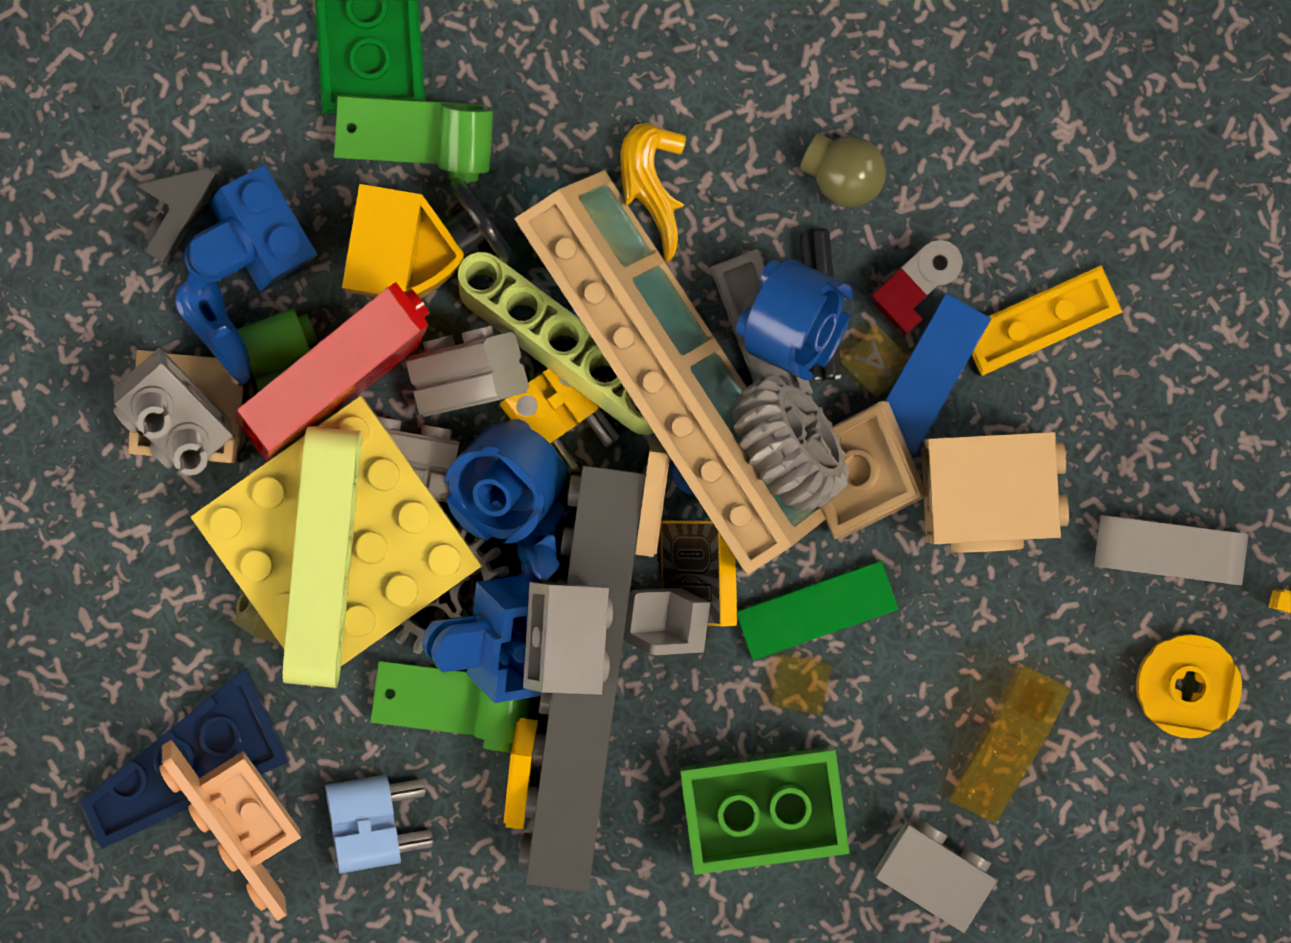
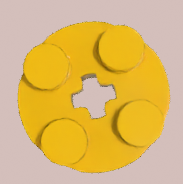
M1181 634L1156 643L1144 657L1137 673L1136 693L1144 715L1161 730L1181 738H1199L1212 733L1211 731L1218 729L1235 714L1242 695V679L1232 657L1219 643L1199 635ZM1187 671H1194V679L1202 683L1201 693H1192L1190 700H1182V692L1175 689L1176 680L1184 679Z

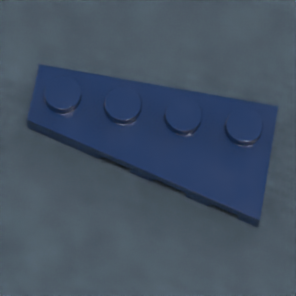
M247 667L79 802L101 849L185 811L191 805V802L182 790L175 793L170 789L159 770V766L163 764L162 745L170 740L173 741L199 778L244 751L260 775L290 761Z

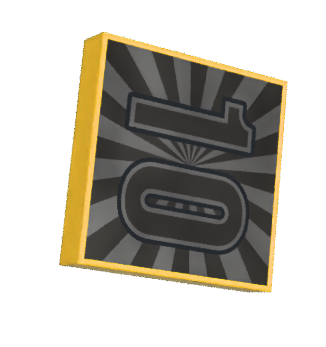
M697 520L661 521L662 589L683 588L709 601L710 610L707 626H736V557L713 522Z

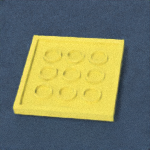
M359 396L318 426L360 430L362 433L341 666L483 566L363 396ZM305 436L191 516V519L284 649Z

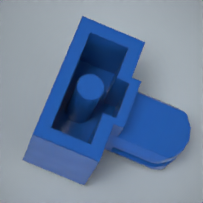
M263 165L218 190L208 205L219 223L201 231L191 239L185 249L184 261L188 271L194 278L203 283L216 282L245 267L258 290L262 292L304 269L316 257L317 253L266 166Z
M523 575L476 582L473 615L430 623L422 639L423 651L426 656L442 672L467 669V675L494 703L541 696L542 692L523 688L530 581Z

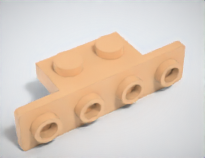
M172 740L163 744V764L159 766V770L167 785L175 793L180 790L183 791L191 802L188 809L197 826L204 833L208 830L213 832L221 843L217 845V848L227 867L232 872L240 869L249 883L246 884V888L255 905L261 911L268 908L277 921L287 916L285 896L262 865V862L301 838L300 829L244 751L199 778Z

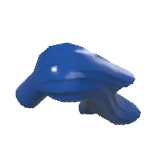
M189 273L187 280L178 288L175 304L177 311L229 374L238 382L246 384L251 376L250 358L241 336L225 312L223 296L218 284L215 282L203 283Z
M558 501L527 537L517 542V553L521 560L522 574L530 582L549 579L559 567L557 559L561 554L562 537L557 526L565 513V508Z

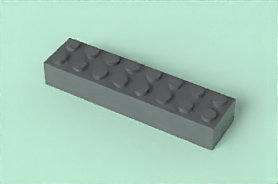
M583 466L582 476L571 475L567 506L577 507L575 527H564L560 558L570 559L568 578L559 577L557 578V583L609 588L608 598H610L613 605V619L610 627L606 629L605 651L609 656L610 669L607 680L603 682L602 695L541 693L539 714H547L549 718L547 731L538 730L536 734L532 765L542 767L540 783L531 781L525 810L526 818L535 819L533 834H523L518 861V869L527 870L526 884L589 893L646 474Z

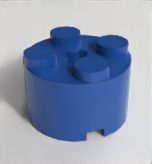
M790 259L783 263L772 260L766 265L761 274L759 282L761 290L753 306L747 307L739 317L736 334L744 338L746 351L750 355L803 380H810L815 375L809 372V370L815 364L825 367L841 343L850 319V314L842 311L844 298L853 301V291L848 284L796 260Z
M511 419L506 423L492 425L484 429L449 467L445 483L448 481L450 493L446 498L449 510L456 521L477 538L488 541L490 537L506 539L504 543L518 542L527 537L557 503L562 494L564 482L568 478V468L565 462L559 458L551 444L540 434L532 430L526 422L519 419Z

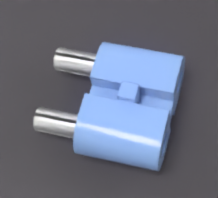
M380 775L325 785L339 874L401 863V852L433 846L434 840L429 839L433 837L430 830L397 835L393 817L392 802L425 796L426 789L422 788L425 787L422 779L389 784L387 775Z

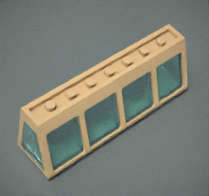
M605 170L557 190L514 218L533 250L559 286L747 575L793 546L826 519L822 509L819 507L811 511L803 510L799 512L791 505L787 506L782 503L779 495L770 493L766 482L759 480L758 472L754 466L748 464L749 458L746 452L740 448L741 439L734 432L736 422L732 417V410L735 408L734 400L747 387L629 206H625L623 197Z

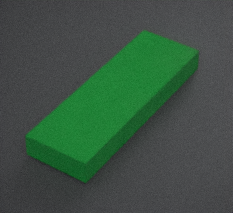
M880 560L738 610L737 618L751 658L754 661L899 609L883 563Z

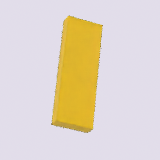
M1102 265L988 316L991 318V321L971 354L980 376L1122 313Z

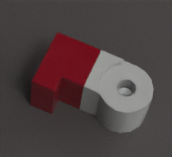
M932 241L919 250L868 299L904 336L922 320L913 308L934 288L944 287L958 277L963 265L962 255L958 248L948 241Z

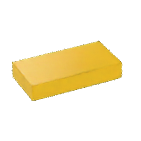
M520 718L516 722L510 756L503 822L507 828L524 829L538 720Z

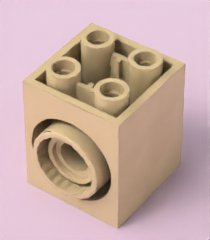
M1055 432L923 439L921 443L923 485L928 494V497L924 498L927 543L951 544L952 552L965 553L1019 550L1024 548V540L1061 538L1060 527L1068 526L1069 508L1067 495L1058 494L1057 474L1066 473V452L1063 442L1056 443Z

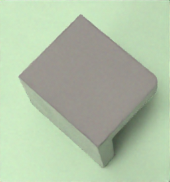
M683 588L632 590L629 594L623 640L650 655L702 653L705 647L710 602Z

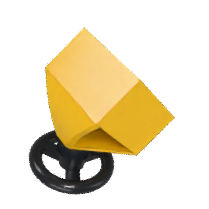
M453 178L450 181V189L464 210L444 224L422 194L359 184L342 288L349 293L377 297L386 288L397 282L403 292L408 288H412L421 299L445 283L458 270L465 255L467 257L480 249L478 246L486 240L500 260L507 265H512L516 261V254L461 178Z

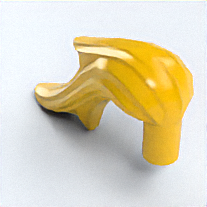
M651 123L635 125L623 139L620 151L624 204L628 206L637 198L648 209L660 233L664 259L668 263L674 257L678 242L674 211L683 207L684 204L671 197L663 188L654 167V156L656 149L680 155L685 146L686 136L661 129Z

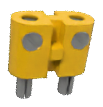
M549 368L528 382L529 388L526 393L508 397L499 404L510 420L519 419L526 422L532 430L540 434L551 444L559 458L567 465L568 475L574 472L578 465L558 439L586 419L604 446L612 445L619 438V435L604 416L600 407Z

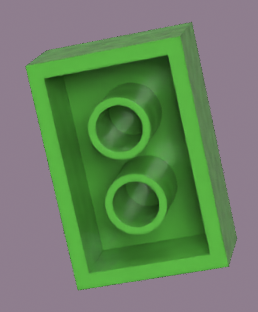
M833 745L680 766L694 875L850 854L837 756Z

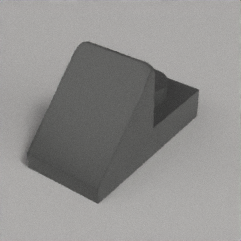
M208 168L138 184L137 187L171 207L167 215L160 212L150 224L144 237L150 243L144 252L169 265L220 181L221 176Z

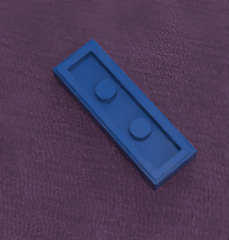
M947 293L944 295L885 402H889L909 452L916 454L991 321L990 317Z

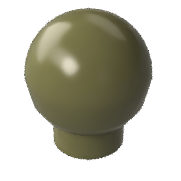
M817 133L811 141L800 165L801 171L816 178V184L826 198L835 205L846 208L860 207L871 202L880 193L886 180V164L879 149L870 141L853 136L840 137L834 141Z

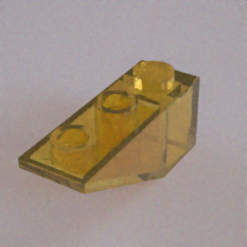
M1017 662L949 801L996 824L1046 740L1071 688Z

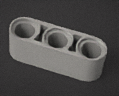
M1100 515L1094 566L1242 585L1249 534Z

